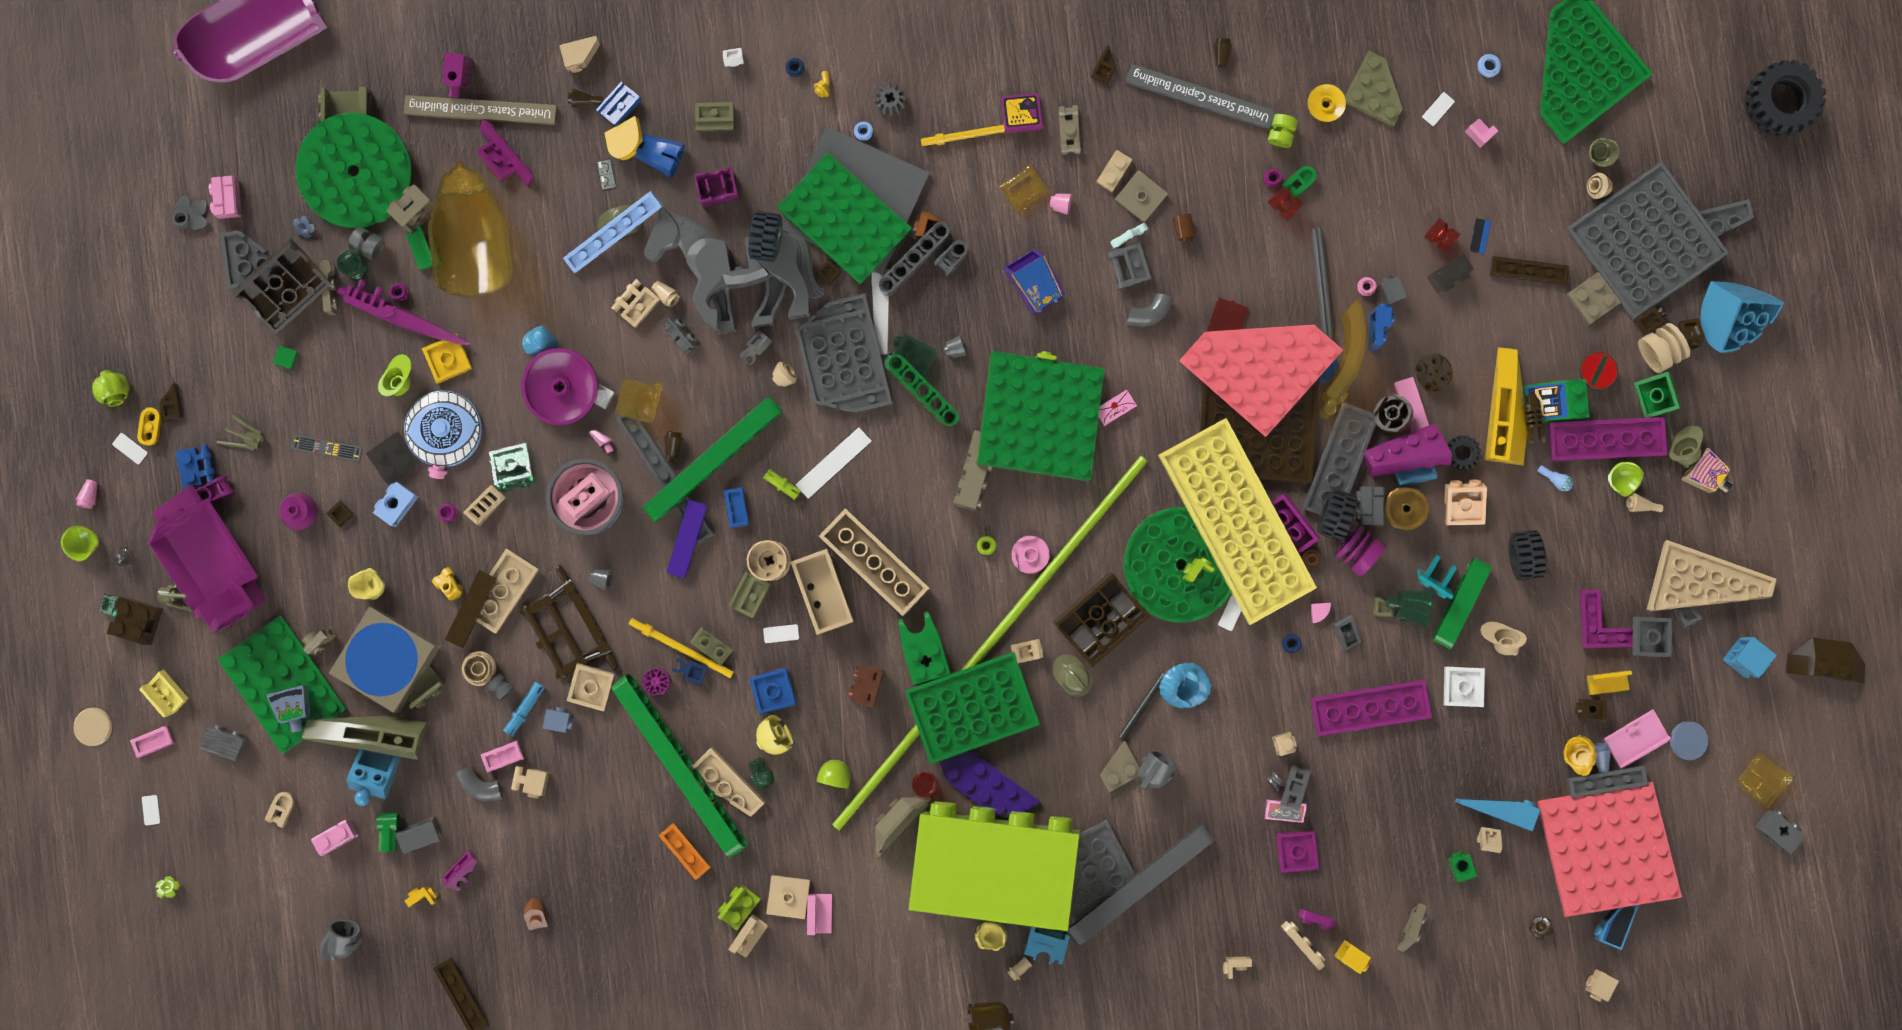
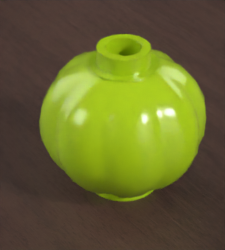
M105 370L93 382L92 391L97 401L113 407L122 404L124 399L128 397L130 385L124 375L112 373L111 370Z

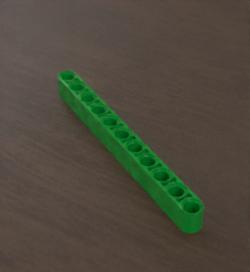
M625 674L611 685L614 694L726 856L732 858L747 847L745 838L697 768L690 770L694 764L632 675Z

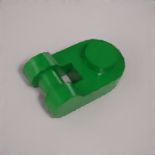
M1304 166L1284 182L1282 187L1285 190L1287 189L1291 193L1290 196L1295 200L1315 181L1316 171L1310 166ZM1295 181L1301 185L1298 189L1293 185Z

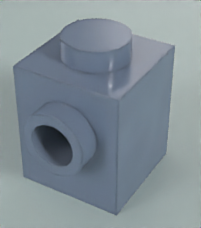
M556 707V710L546 709L543 729L568 733L569 729L572 730L574 725L573 713H568V709Z

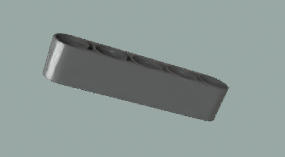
M936 223L881 278L879 288L883 295H893L948 240L950 230L946 223ZM943 228L946 230V234L938 236L936 231ZM925 242H931L933 247L930 250H926L922 245ZM912 255H917L920 260L917 263H911L909 258ZM900 268L906 270V274L903 277L896 275V271ZM885 282L893 284L890 290H885L882 286Z

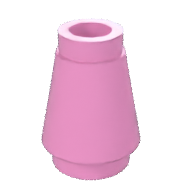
M86 480L76 498L77 506L92 509L96 503L98 482Z

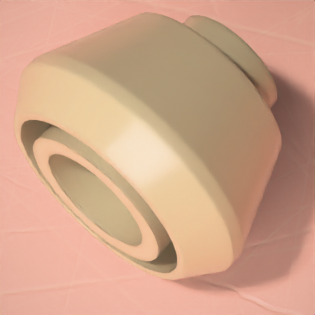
M1603 173L1592 175L1587 183V191L1590 197L1600 199L1610 194L1612 181Z
M779 362L773 371L772 379L778 386L785 387L796 382L797 374L789 364Z

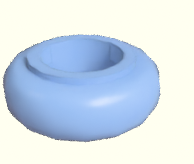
M1486 54L1478 61V71L1484 77H1494L1501 69V62L1495 55ZM1486 61L1492 62L1494 69L1487 70L1484 63Z

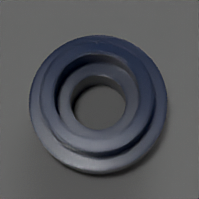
M792 58L786 63V72L789 76L799 77L803 74L805 67L800 59ZM796 65L799 68L797 71H793L792 67Z
M1288 634L1282 640V647L1288 653H1296L1301 648V639L1295 634ZM1290 640H1293L1295 643L1293 647L1288 645Z

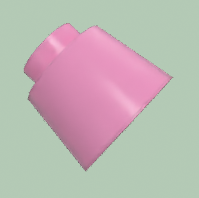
M1055 194V196H1051L1050 207L1053 208V211L1068 215L1072 194Z

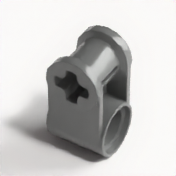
M960 240L955 241L934 262L935 266L938 265L946 272L945 275L947 277L967 257L968 248L966 243ZM957 246H962L965 251L963 254L957 255L954 249Z

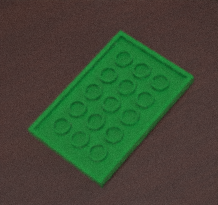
M828 152L776 207L780 213L860 285L912 230L905 221Z
M280 615L217 659L281 754H285L303 741L302 735L307 720L333 719L348 710L311 655L304 651L303 648L305 646L283 615ZM308 685L311 716L301 719L302 731L292 733L289 722L278 723L267 695Z
M1014 652L904 691L930 764L1040 725Z

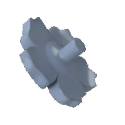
M303 215L301 219L297 218L293 221L294 230L298 236L302 234V237L305 238L312 237L311 233L314 232L316 227L315 224L310 223L308 216Z

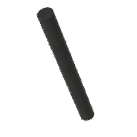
M1160 673L1119 734V737L1124 740L1127 738L1158 692L1164 673Z

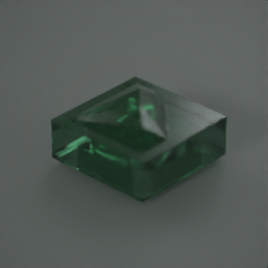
M104 593L99 612L116 617L118 610L115 609L118 597Z

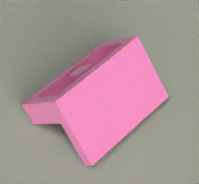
M808 894L807 935L832 933V894Z

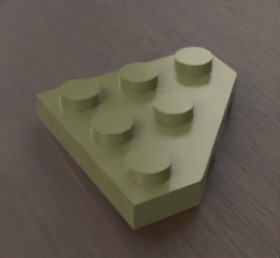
M1368 51L1345 95L1346 104L1393 127L1403 108L1386 59Z

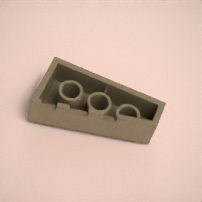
M974 430L962 477L953 502L954 506L976 511L977 507H981L983 497L980 496L981 490H986L988 478H985L987 471L992 469L990 466L976 464L980 432Z

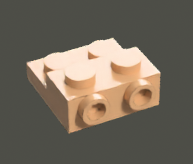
M1452 480L1450 484H1445L1446 525L1485 524L1487 487L1484 483H1481L1480 480H1470L1469 484H1462V481Z

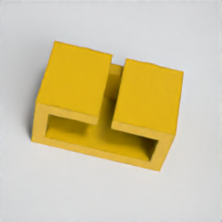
M1346 940L1343 941L1334 955L1359 974L1362 971L1365 972L1371 964L1369 961L1371 957Z

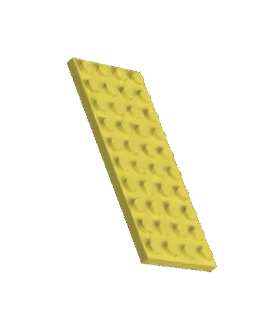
M1227 418L1158 455L1249 625L1317 588Z

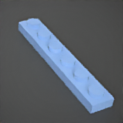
M653 191L648 192L563 259L574 274L661 209L663 204Z

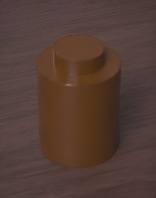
M1191 214L1173 217L1177 241H1181L1182 244L1192 242V238H1195L1196 235Z

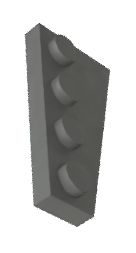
M1750 199L1699 211L1717 237L1754 218Z

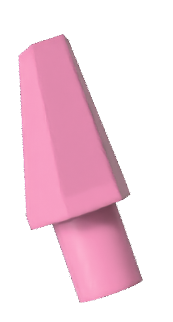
M597 430L589 432L598 445L604 447L607 454L614 451L610 443L613 441L611 438Z

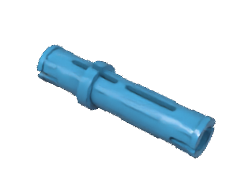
M536 681L534 682L516 712L513 711L511 714L512 718L503 729L504 732L514 737L522 722L525 723L527 720L525 719L545 689L543 685L538 684Z

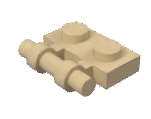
M637 279L632 284H628L627 290L621 297L618 296L615 299L616 302L611 307L616 312L623 307L625 310L621 317L634 328L638 327L660 301V298L647 287H644L639 292L637 289L641 283ZM634 294L636 298L628 305L626 301Z

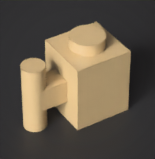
M516 766L511 789L519 790L520 783L524 784L522 792L528 793L527 797L539 799V796L545 795L550 772L530 768L527 769L525 776L522 775L524 767Z

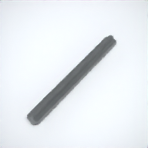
M1318 227L1313 228L1311 232L1322 332L1330 339H1333L1334 332L1322 228Z

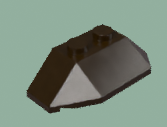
M1811 637L1787 654L1786 673L1864 683L1865 663L1851 642Z

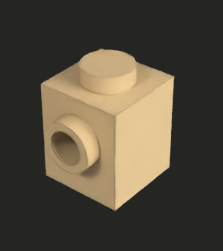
M1596 969L1593 976L1591 975L1588 978L1585 990L1591 993V998L1599 1002L1602 999L1608 1002L1619 981Z

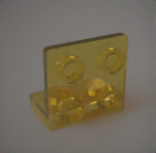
M624 378L615 414L652 424L663 382L655 380L654 385Z

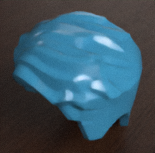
M543 325L537 326L525 334L522 342L525 352L533 356H537L539 353L549 349H555L558 344L557 339Z

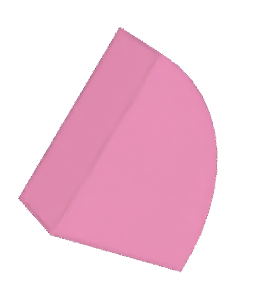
M1331 603L1311 604L1312 623L1320 622L1328 615Z

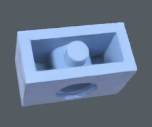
M399 482L392 483L387 488V494L383 499L378 500L373 512L392 527H397L419 497ZM396 498L398 506L392 508L391 501Z

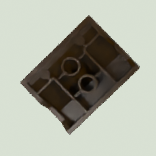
M290 238L234 289L233 295L243 300L255 312L258 319L276 335L332 283L310 257Z
M1109 572L1052 623L1091 667H1094L1151 616L1125 589L1115 574Z

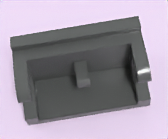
M435 817L399 829L395 834L403 854L441 840V832Z

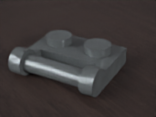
M1140 243L1107 253L1108 258L1112 261L1118 280V290L1151 280ZM1121 255L1124 256L1131 278L1126 281L1118 258Z

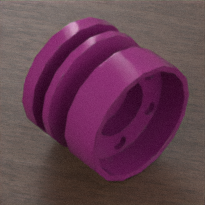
M1361 525L1343 539L1334 555L1337 559H1340L1346 554L1342 560L1343 564L1352 559L1353 563L1350 570L1359 577L1372 567L1386 548L1377 538L1368 543L1367 540L1370 532H1366L1361 537L1360 535L1364 531Z

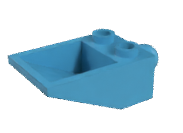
M359 749L346 779L348 788L358 791L354 797L357 805H367L370 802V795L382 799L387 798L401 757Z

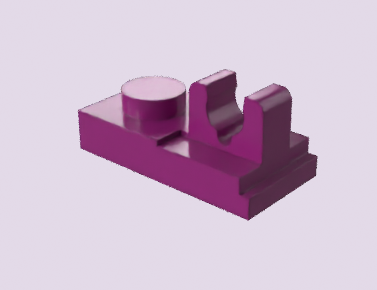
M468 850L442 877L446 888L450 887L459 891L460 886L457 882H468L465 875L471 872L477 863L474 853Z

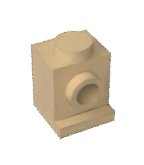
M1291 732L1272 737L1277 756L1287 755L1296 751V741Z

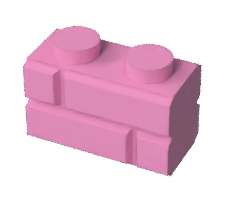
M235 176L211 178L212 184H209V192L213 196V202L210 203L212 214L219 219L241 217L239 179Z
M350 818L312 838L311 841L318 854L323 856L358 837L360 834Z

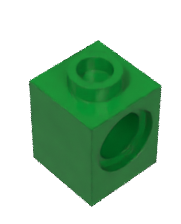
M1458 851L1452 853V857L1447 858L1454 881L1462 882L1477 877L1470 854ZM1463 860L1465 868L1459 871L1457 865Z

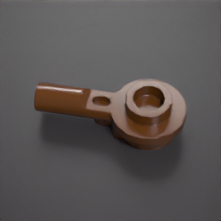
M1309 549L1303 553L1301 559L1306 567L1315 568L1321 562V555L1317 550Z

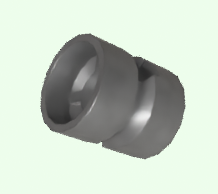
M359 226L350 236L348 248L357 253L362 252L363 256L373 261L380 255L385 241L376 234L371 235L370 231Z

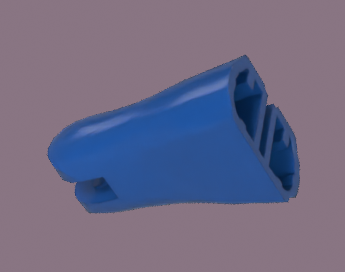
M642 133L641 144L644 146L642 149L637 148V153L633 157L669 178L674 177L685 152V144Z

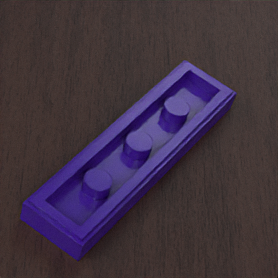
M689 499L666 573L686 578L708 505Z

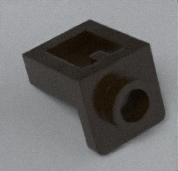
M1655 305L1636 318L1635 321L1647 335L1667 321L1665 317L1668 315L1662 307L1658 308Z
M1699 318L1679 321V330L1685 337L1689 349L1696 350L1700 348L1705 335Z

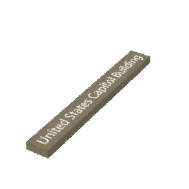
M405 95L404 115L556 125L557 106Z

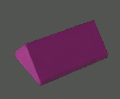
M1286 493L1281 494L1271 502L1298 553H1301L1320 539Z

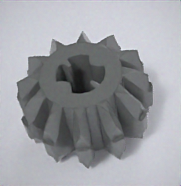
M888 83L887 89L884 86H880L881 92L876 91L875 93L878 97L874 99V103L878 104L876 109H883V115L889 111L891 117L893 116V111L900 114L899 108H905L903 102L906 101V96H902L904 90H898L897 84L891 88V84ZM893 97L894 102L888 103L887 98Z

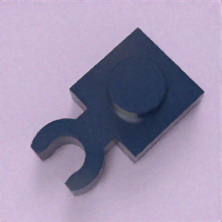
M677 658L676 661L681 663V668H672V671L675 673L683 672L685 673L683 679L702 685L708 667L691 660L686 665L684 660Z

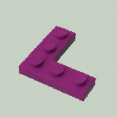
M1579 590L1582 648L1633 647V628H1602L1601 590Z

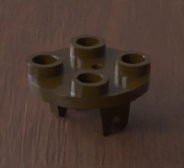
M1432 353L1426 355L1415 366L1418 381L1429 392L1445 389L1453 378L1450 362L1440 354Z

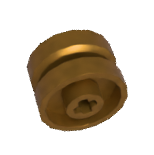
M1408 487L1396 488L1384 498V518L1395 528L1404 530L1415 529L1421 526L1427 519L1429 512L1428 501L1416 489ZM1408 506V510L1404 512L1403 507Z

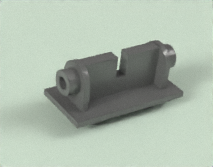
M678 316L668 318L669 321L664 324L665 330L673 340L678 336L680 337L676 344L683 353L690 354L693 352V348L701 346L697 336L687 329L686 323Z

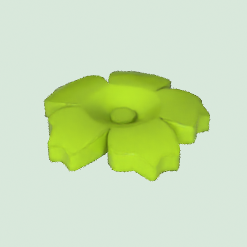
M166 876L164 881L160 880L156 883L157 896L161 899L164 896L166 898H173L176 896L174 891H177L180 887L179 882L175 881L171 876Z

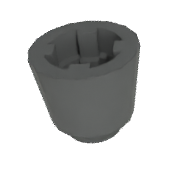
M960 335L946 342L947 345L944 346L947 357L951 356L953 359L967 355Z
M595 569V571H591L589 582H592L593 586L607 591L610 589L613 580L612 570Z

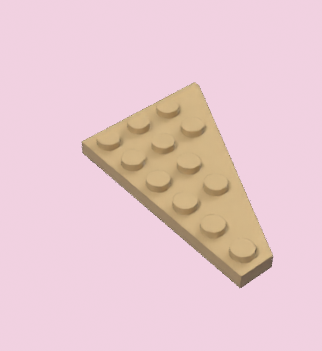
M1666 540L1663 544L1647 610L1657 611L1767 599L1773 596L1776 578Z

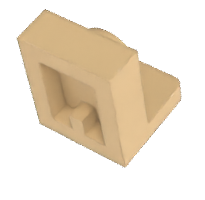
M1481 827L1477 836V842L1480 843L1481 850L1500 853L1502 850L1501 830Z
M1226 957V962H1223V973L1227 974L1228 979H1233V967H1235V970H1247V967H1252V959L1250 957Z

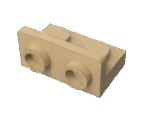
M752 914L728 950L734 954L738 952L742 956L747 957L768 925Z

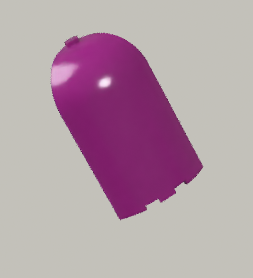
M219 0L192 16L180 27L173 39L175 48L173 53L179 61L182 60L200 78L211 82H230L245 76L328 27L322 14L318 13L314 0Z

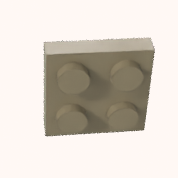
M1599 272L1566 294L1588 325L1621 303Z

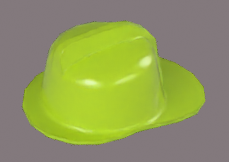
M397 355L388 365L378 384V390L381 395L386 397L394 395L398 397L408 391L411 384L409 377L411 360L407 355Z

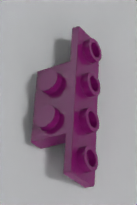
M486 119L483 120L479 131L489 143L477 149L476 153L500 181L516 173L526 186H529L533 178L530 168L522 163L518 154L513 152L506 140L498 135L495 127L489 124Z

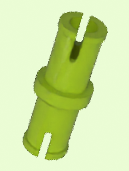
M771 469L763 477L764 480L777 488L776 490L784 492L793 500L801 492V490L789 483L787 478L783 479Z

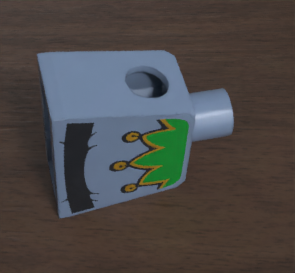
M302 685L268 694L267 698L278 723L289 722L292 733L302 731L301 719L311 716L309 686Z

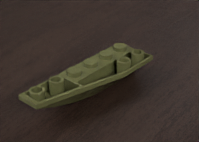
M389 715L307 720L302 739L418 760L427 722Z

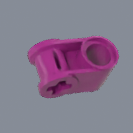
M227 475L218 477L196 490L202 501L204 500V493L208 492V500L212 505L236 493L235 490L231 489L227 481Z

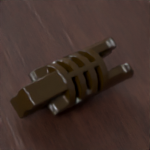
M1536 394L1526 395V405H1523L1528 444L1534 443V428L1538 429L1540 442H1546L1541 403H1537Z

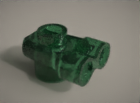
M764 757L755 758L754 761L748 763L750 772H752L751 783L756 785L757 790L765 789L774 783L772 770L765 769Z

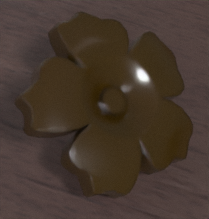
M1541 916L1533 918L1534 923H1531L1529 929L1538 940H1543L1544 935H1552L1553 929L1550 928L1552 925L1551 919L1548 917L1543 919Z

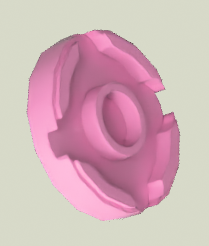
M1036 536L1020 538L1014 544L1011 552L1015 567L1027 574L1041 571L1047 565L1050 558L1047 544Z

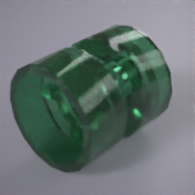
M343 252L337 259L338 270L352 280L362 279L368 272L366 260L355 252Z

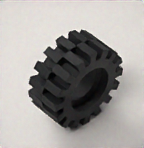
M1460 435L1450 440L1447 444L1452 453L1451 465L1449 466H1452L1455 470L1463 471L1473 468L1478 464L1482 450L1478 447L1480 444L1475 442L1476 439L1470 438L1468 435ZM1459 446H1465L1469 449L1470 455L1467 460L1457 458L1456 449Z

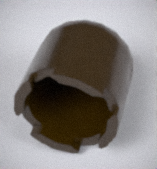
M1001 1002L968 1004L967 1014H971L972 1023H968L969 1030H1010L1011 1025H1014L1013 1013H1009L1007 1006Z

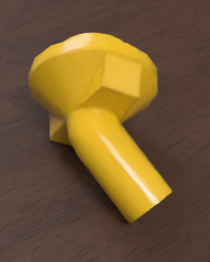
M823 71L821 73L822 80L813 85L815 88L814 92L821 98L829 97L830 86L829 72Z

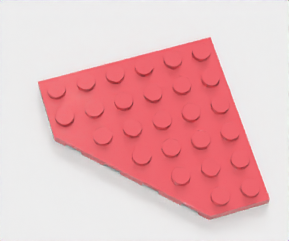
M1315 325L1204 332L1179 362L1266 437L1338 357L1343 349Z

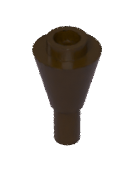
M573 88L572 92H568V103L571 104V108L589 105L590 103L601 104L603 102L602 96H591Z

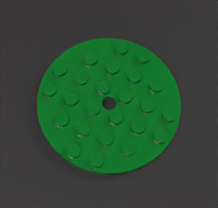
M343 113L323 120L307 134L297 154L296 179L304 200L321 218L342 227L357 228L360 226L366 228L387 220L391 217L387 212L390 203L395 199L399 201L404 196L402 194L403 191L411 186L412 182L411 158L401 137L383 121L365 114ZM352 165H356L359 168V173L356 176L349 174V169Z
M1172 507L1160 510L1143 520L1131 534L1124 552V577L1131 595L1148 613L1171 622L1196 621L1209 616L1217 608H1220L1231 594L1226 581L1186 507ZM1205 558L1212 563L1211 567L1215 569L1212 573L1202 568L1194 582H1188L1183 579L1185 575L1183 573L1184 569H1177L1176 561L1179 559L1184 560L1186 568L1189 563L1192 564L1194 559L1201 560Z

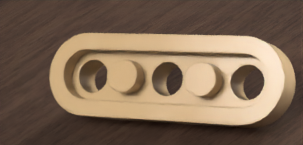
M1284 922L1281 925L1282 929L1320 971L1325 966L1323 963L1325 961L1324 957L1318 951L1316 953L1313 952L1310 948L1312 946L1311 942L1305 936L1303 938L1300 937L1297 933L1300 930L1293 922Z

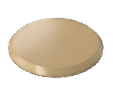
M87 708L80 712L74 721L75 736L84 745H100L111 735V718L100 708Z

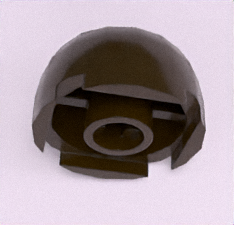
M1397 394L1382 398L1374 409L1376 424L1383 431L1391 434H1399L1406 431L1414 420V411L1411 404L1403 396Z

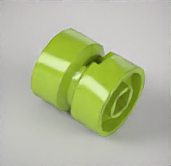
M1275 114L1271 125L1274 129L1270 130L1267 141L1278 147L1290 148L1294 138L1292 133L1296 131L1298 120L1289 115Z

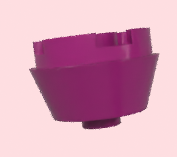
M302 492L292 493L281 502L279 516L282 523L289 529L304 530L316 520L317 506L309 495Z

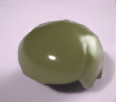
M1600 138L1593 141L1589 146L1588 156L1595 165L1606 167L1616 162L1619 158L1620 149L1616 141Z

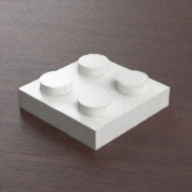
M1444 667L1443 705L1484 707L1485 668Z

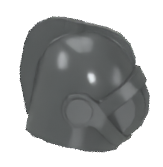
M1150 750L1148 755L1144 756L1141 760L1139 777L1142 784L1140 788L1143 790H1148L1149 787L1158 789L1167 782H1170L1174 777V770L1176 769V763L1173 759L1163 752Z
M346 919L335 920L329 923L327 934L320 945L319 951L322 958L325 960H335L336 958L344 959L351 956L363 941L361 927L356 922Z

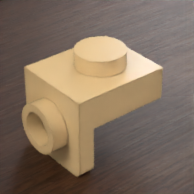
M1039 639L1011 645V650L1014 652L1018 663L1043 658V646Z

